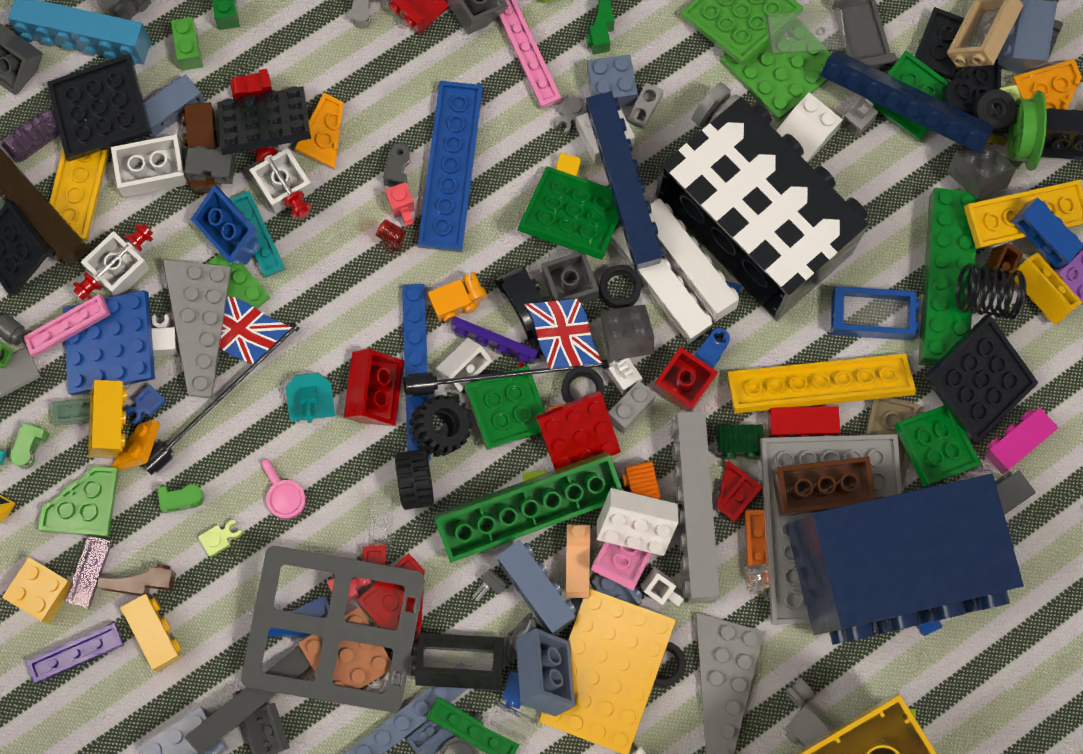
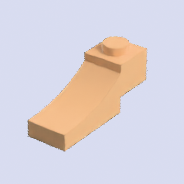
M567 524L565 597L589 598L590 525Z

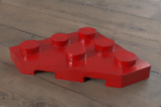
M409 553L394 566L419 571L425 576L424 569ZM377 581L356 601L381 628L395 630L399 623L405 588L402 585ZM424 588L413 644L419 640V633L422 631ZM407 597L405 611L413 613L415 598Z

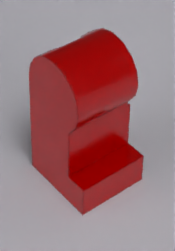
M267 69L259 70V73L247 76H237L230 80L233 99L242 98L250 94H265L273 90Z

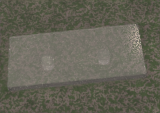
M842 10L766 15L771 54L846 49Z

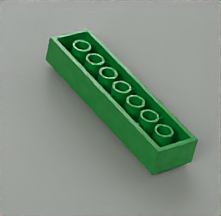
M934 188L929 196L918 365L934 366L971 330L972 313L969 311L966 313L960 312L955 299L957 280L962 268L968 263L975 265L976 247L963 206L979 202V199H976L968 191ZM969 267L965 271L961 283V303L963 308L966 305L964 290L967 274L970 270ZM972 276L969 285V296L972 287Z
M605 451L433 514L447 557L451 563L603 507L610 488L622 490L611 455Z

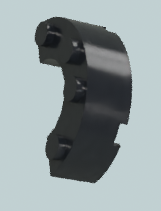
M517 266L494 278V282L503 298L507 299L523 326L527 340L533 349L538 350L539 355L542 351L539 347L533 320L524 303L548 300L546 297L542 298L538 292L540 287L536 279H530L524 266Z

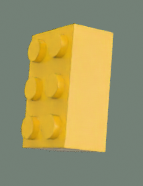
M94 380L90 391L88 458L116 459L119 452H122L123 447H125V433H121V430H123V425L126 423V411H122V408L124 407V402H126L127 389L123 388V381Z

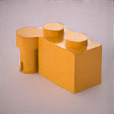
M471 272L470 278L466 274L463 276V280L459 279L427 292L438 322H450L454 319V316L463 312L465 314L472 313L480 306V301L488 297L485 288L481 287L476 272Z

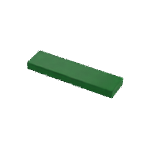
M440 697L435 699L426 716V719L486 754H515L520 745Z

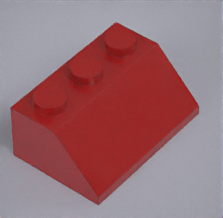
M372 349L352 352L343 418L365 424L396 426L404 360Z

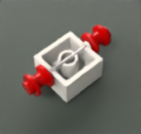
M274 147L250 150L251 152H257L256 160L260 163L250 169L251 175L274 213L277 214L287 207H292L291 216L294 219L306 218L310 214L312 206L309 202L304 203L302 199L313 193V189L289 148L284 149L278 154Z
M136 224V231L132 235L127 233L124 235L128 241L127 243L113 231L81 261L85 269L92 275L90 276L85 272V279L81 283H73L75 287L73 292L81 300L85 298L91 299L90 293L94 289L101 290L102 287L98 284L99 282L113 296L123 295L150 269L145 260L134 251L136 249L141 252V244L145 241L151 242L153 240L151 237L153 232L145 224L141 226Z

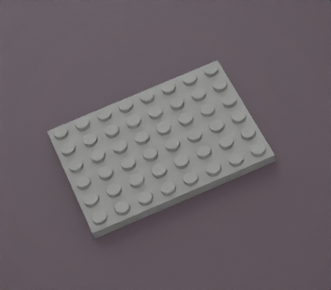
M898 434L760 439L771 625L810 623L786 525L812 514L778 516L772 470L782 466L869 456L876 499L902 494Z

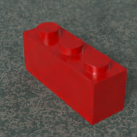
M839 406L770 408L767 413L769 438L838 436L841 433Z

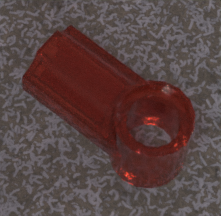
M385 219L378 227L376 236L383 241L384 249L389 253L399 252L403 247L402 239L406 231Z

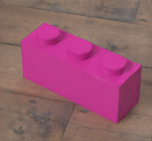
M1038 408L1035 412L1030 409L1020 417L1023 420L1022 423L1018 426L1013 423L1004 431L1006 436L1000 440L996 437L987 445L989 450L984 455L1002 475L1058 429V426L1041 408Z

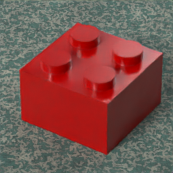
M680 347L656 380L653 390L684 411L693 412L716 379L718 371Z

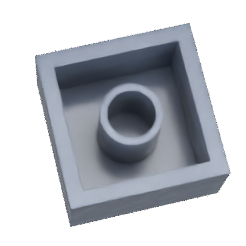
M630 54L587 60V77L591 96L612 91L613 97L618 98L620 107L635 104L638 93Z

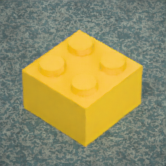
M28 557L2 598L49 625L75 584Z

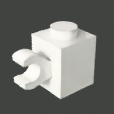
M166 314L164 322L157 323L158 318L156 315H153L152 324L155 326V328L151 329L153 356L179 355L176 328H169V316Z
M629 358L614 360L609 364L608 375L622 396L638 381L642 382L643 378Z
M653 567L640 585L646 594L662 605L667 599L677 606L684 600L682 595L674 590L676 588L674 581L655 567Z

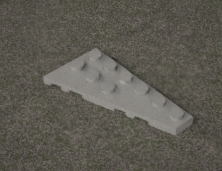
M163 259L188 395L190 397L212 399L231 267Z
M696 613L705 754H734L764 631Z

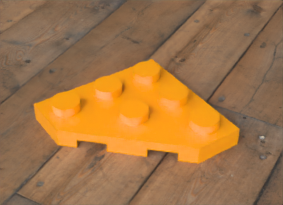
M1071 59L1014 76L1012 82L1013 85H1017L1021 98L1030 99L1036 90H1040L1044 94L1047 109L1067 110L1082 76L1075 60Z

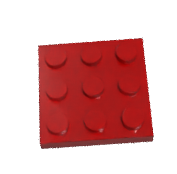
M600 391L536 416L554 470L605 451L611 456L621 453L603 395Z

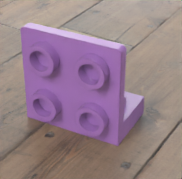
M1082 247L1070 263L1056 268L1050 262L1049 266L1083 302Z

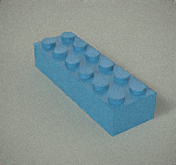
M14 0L8 17L17 34L27 42L37 41L49 47L56 45L67 51L78 50L90 56H95V54L101 55L108 60L130 54L134 65L145 64L151 40L141 22L40 0Z

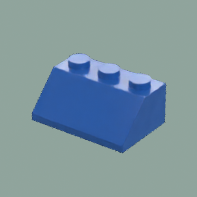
M214 185L190 220L229 263L247 265L259 248L257 229L217 185Z

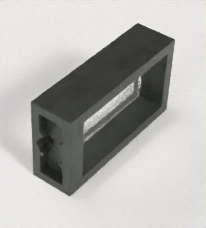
M419 633V642H414L413 656H417V659L412 661L411 676H415V685L501 690L504 638Z

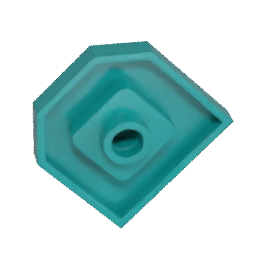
M319 372L297 374L286 386L290 422L307 420L308 423H311L316 418L335 416L331 381Z

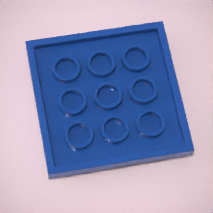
M142 290L105 298L104 300L111 315L65 340L68 394L74 396L89 393L94 380L123 381L124 386L155 379L149 292ZM80 304L63 307V314Z

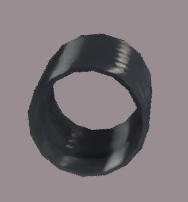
M968 263L962 268L957 280L955 294L957 308L962 313L969 311L972 314L994 315L997 318L1002 316L1005 319L1013 320L1019 315L1024 305L1026 279L1022 271L1019 270L1012 272L1011 269L1004 271L1003 268L996 270L993 266L988 269L985 265L980 268L978 264L972 265ZM969 267L970 270L967 274L964 290L966 305L963 308L961 303V283L964 273ZM985 270V275L981 286L982 271ZM993 271L994 275L990 283V272ZM1001 272L1002 276L998 285V274ZM1009 273V274H1010V278H1009L1008 283H1007L1006 276H1007V274ZM1018 275V294L1013 309L1009 313V306L1014 294L1015 277ZM972 276V287L969 296V285ZM980 288H981V301H980V304L978 305V304H977V298H978V296H979V292H980ZM989 291V303L986 307L985 300ZM997 293V305L994 308L993 302ZM1003 299H1004V309L1002 310V305H1001V304H1002Z

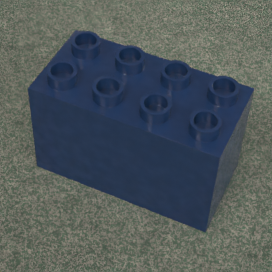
M993 473L812 513L786 525L813 635L829 632L832 645L875 636L872 622L874 623L876 634H881L1010 604L1007 590L1024 587Z

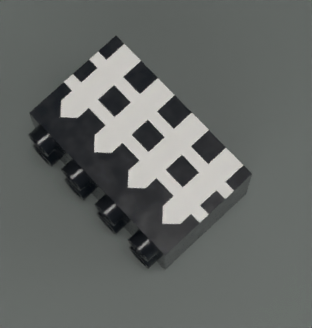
M741 96L661 165L655 197L657 199L660 198L664 204L667 203L671 207L675 218L683 222L686 229L777 322L853 254L869 226L865 221L868 214L856 199L849 197L845 201L833 189L836 186V182L828 170L820 165L813 169L801 157L804 154V150L796 138L790 134H785L782 137L770 125L773 120L764 106L757 102L750 105Z

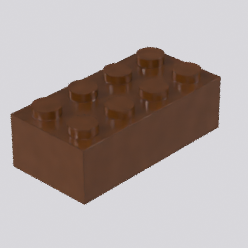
M869 456L782 466L772 470L779 517L821 512L876 499Z

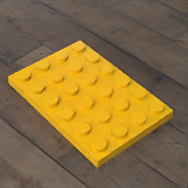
M589 589V598H583L568 640L570 641L575 707L557 716L542 712L539 722L621 754H629L676 620Z

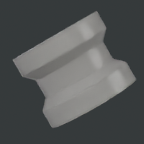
M801 678L795 681L793 687H788L785 690L788 697L799 708L805 705L807 699H812L815 696L812 689Z

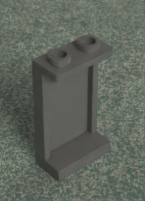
M834 0L832 11L844 54L879 71L891 70L897 58L895 52H890L876 0Z

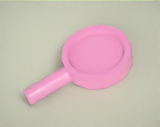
M269 459L262 461L261 465L273 485L267 493L266 503L268 509L274 516L280 519L290 520L297 517L306 506L304 490L298 483L292 480L281 481Z

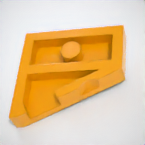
M153 419L138 424L126 442L125 447H123L122 452L119 453L113 462L112 467L122 471L148 463L160 423Z

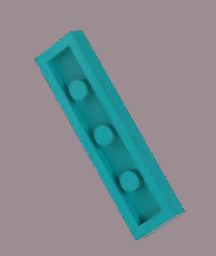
M250 191L231 198L230 200L257 229L259 248L254 255L264 277L267 278L285 270L286 268Z

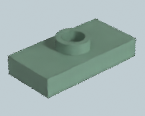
M90 398L51 403L54 426L89 423Z

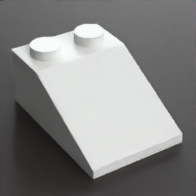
M809 92L776 131L782 137L785 134H790L796 138L804 150V154L801 157L808 163L839 130L843 119Z

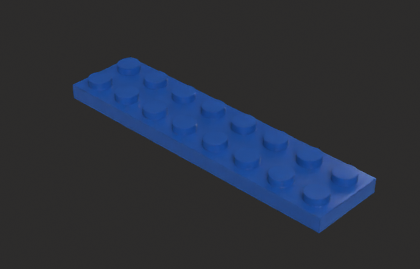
M449 81L439 82L418 248L463 251L483 85Z

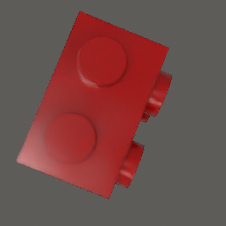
M388 0L389 9L395 15L400 16L408 28L413 29L418 34H421L448 9V4L445 0Z

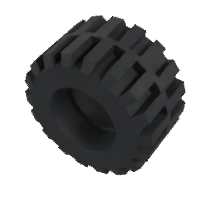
M438 395L420 404L412 412L411 416L413 418L409 419V425H412L409 429V434L414 436L411 439L412 442H417V448L425 449L428 455L433 453V457L445 456L461 448L467 442L466 439L470 437L471 432L468 430L472 428V423L468 421L471 416L470 413L466 414L465 410L467 408L465 405L460 406V401L458 399L452 400V396L449 395L445 397ZM433 415L441 417L446 422L448 427L447 437L441 436L435 431L432 424Z
M419 449L396 453V475L400 501L404 510L433 506L434 495L426 450Z

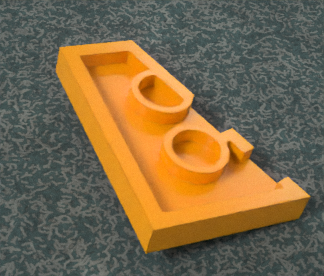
M323 93L309 120L311 139L299 141L295 147L296 152L335 170L344 102Z

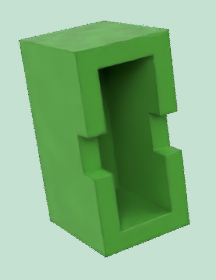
M193 17L171 20L176 56L181 70L203 67L198 32Z

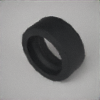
M615 265L607 269L601 276L599 283L601 299L613 309L633 306L638 301L642 289L641 278L638 273L625 265ZM619 275L628 277L632 281L634 288L628 298L621 300L613 298L607 290L609 280Z
M574 368L563 379L561 393L565 403L575 400L571 396L569 388L572 381L577 377H588L594 382L596 392L600 391L602 395L604 393L603 379L592 368Z
M672 642L668 643L666 651L671 652L676 658V670L669 677H656L655 686H671L679 681L685 671V656L680 647Z

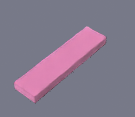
M98 294L23 336L30 356L36 357L111 314L103 295Z

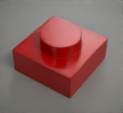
M363 546V561L387 565V547Z

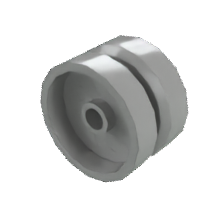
M722 82L718 83L701 101L692 116V121L700 127L708 125L740 96L736 94L730 97L731 89Z

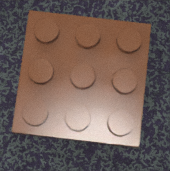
M360 606L344 616L347 622L371 626ZM312 634L298 642L317 674L323 638ZM342 640L339 643L332 682L339 686L361 689L389 672L391 659L384 647Z

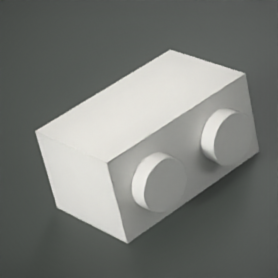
M467 338L436 370L444 379L477 376L493 360L481 345ZM471 381L450 383L449 385L461 392L464 386Z

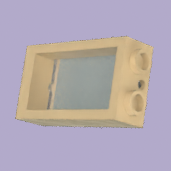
M1021 0L973 1L947 51L956 67L994 65L1023 7Z

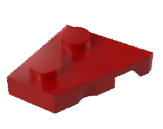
M728 460L725 466L716 510L735 524L761 493L763 486Z

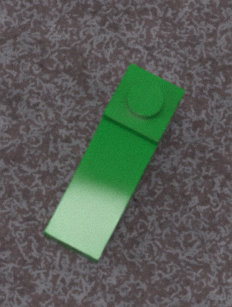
M598 0L599 9L594 25L589 26V34L586 35L587 47H591L593 55L610 52L611 42L608 32L614 31L615 24L610 0Z

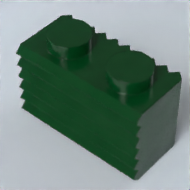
M717 425L716 455L722 456L724 460L736 459V456H745V459L748 460L758 459L761 456L760 439L764 438L763 425Z

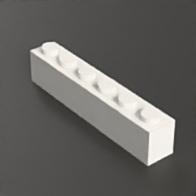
M660 198L651 203L652 214L649 215L651 222L655 221L657 225L658 235H656L658 243L661 242L663 245L664 257L697 297L704 309L715 322L735 310L739 302L738 293L733 287L730 288L727 285L722 272L716 271L712 265L711 258L706 253H702L697 240L693 236L690 237L683 222L674 217L671 207L667 203L664 204Z
M619 227L615 230L610 242L627 265L634 269L622 227ZM663 258L660 264L635 270L641 278V283L688 344H691L711 329L713 324L711 322L712 317L706 310L700 308L697 297L692 292L689 293L684 287L685 282L679 275L676 276L671 270L672 266L666 258Z

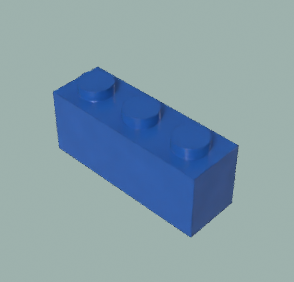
M1038 197L1025 203L1011 220L1056 268L1070 263L1083 247L1078 237Z

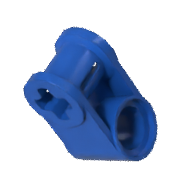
M723 328L714 329L694 356L714 368L730 341L729 333ZM721 337L722 342L716 344L715 340Z

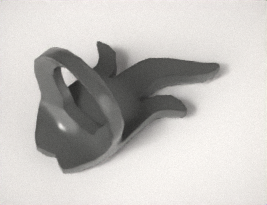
M532 613L526 615L511 632H508L510 639L506 647L507 663L511 661L514 649L517 651V638L535 628L547 632L532 618Z

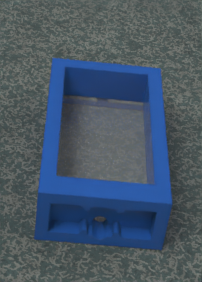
M835 286L831 298V335L911 341L919 332V320H916V312L919 311L920 301L916 299V291Z

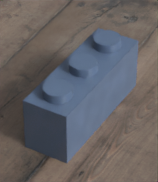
M186 74L175 78L165 89L158 90L152 98L146 102L144 101L152 134L149 135L151 139L182 118V113H185L184 105L205 102L201 92Z

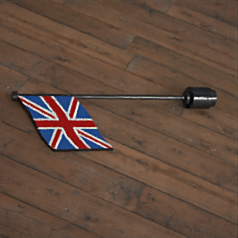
M228 296L220 349L230 356L252 365L168 445L165 442L161 445L156 442L152 447L148 463L142 464V466L151 475L163 469L173 459L171 454L174 451L171 447L294 331L297 332L300 328L294 322L289 326L274 320L247 302Z
M577 298L524 303L533 320L539 347L549 368L437 380V376H433L432 372L409 374L408 377H403L405 395H411V397L434 395V390H437L438 385L566 371L578 367H602V369L608 368L607 359L601 360L592 340L586 313Z

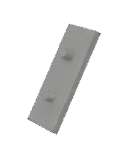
M27 347L12 354L5 369L0 367V398L41 377Z

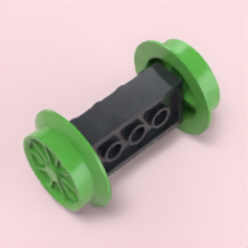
M1036 90L1030 99H1016V114L1008 126V153L1012 161H1024L1026 168L1029 171H1033L1038 166L1041 157L1083 160V111L1075 109H1047L1044 94L1040 90Z

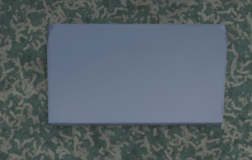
M427 721L406 740L416 754H435L442 748L445 742L456 736L433 722Z

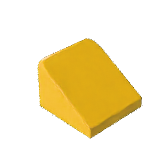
M560 153L556 169L577 176L581 165V158Z

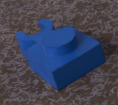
M149 384L133 399L137 405L126 410V417L128 418L131 414L136 413L137 417L132 423L137 426L142 422L145 413L151 417L167 401Z

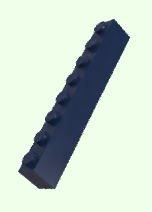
M838 50L828 56L820 75L977 153H980L986 146L995 126Z
M612 91L587 97L585 107L634 270L660 264L662 256L665 255L662 243H658L656 235H658L657 225L655 221L651 222L649 215L652 214L649 201L644 199L645 186L643 180H639L637 176L639 167L637 160L632 159L630 153L633 151L630 138L626 139L624 133L627 129L624 118H620L618 113L620 110L618 98L613 97Z

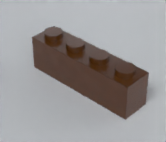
M211 102L184 105L185 113H182L183 126H186L187 133L183 134L185 147L195 148L196 146H203L211 150H217L215 113ZM206 178V182L188 181L187 179L188 188H192L195 195L209 193L214 185L221 189V183H215L212 178Z

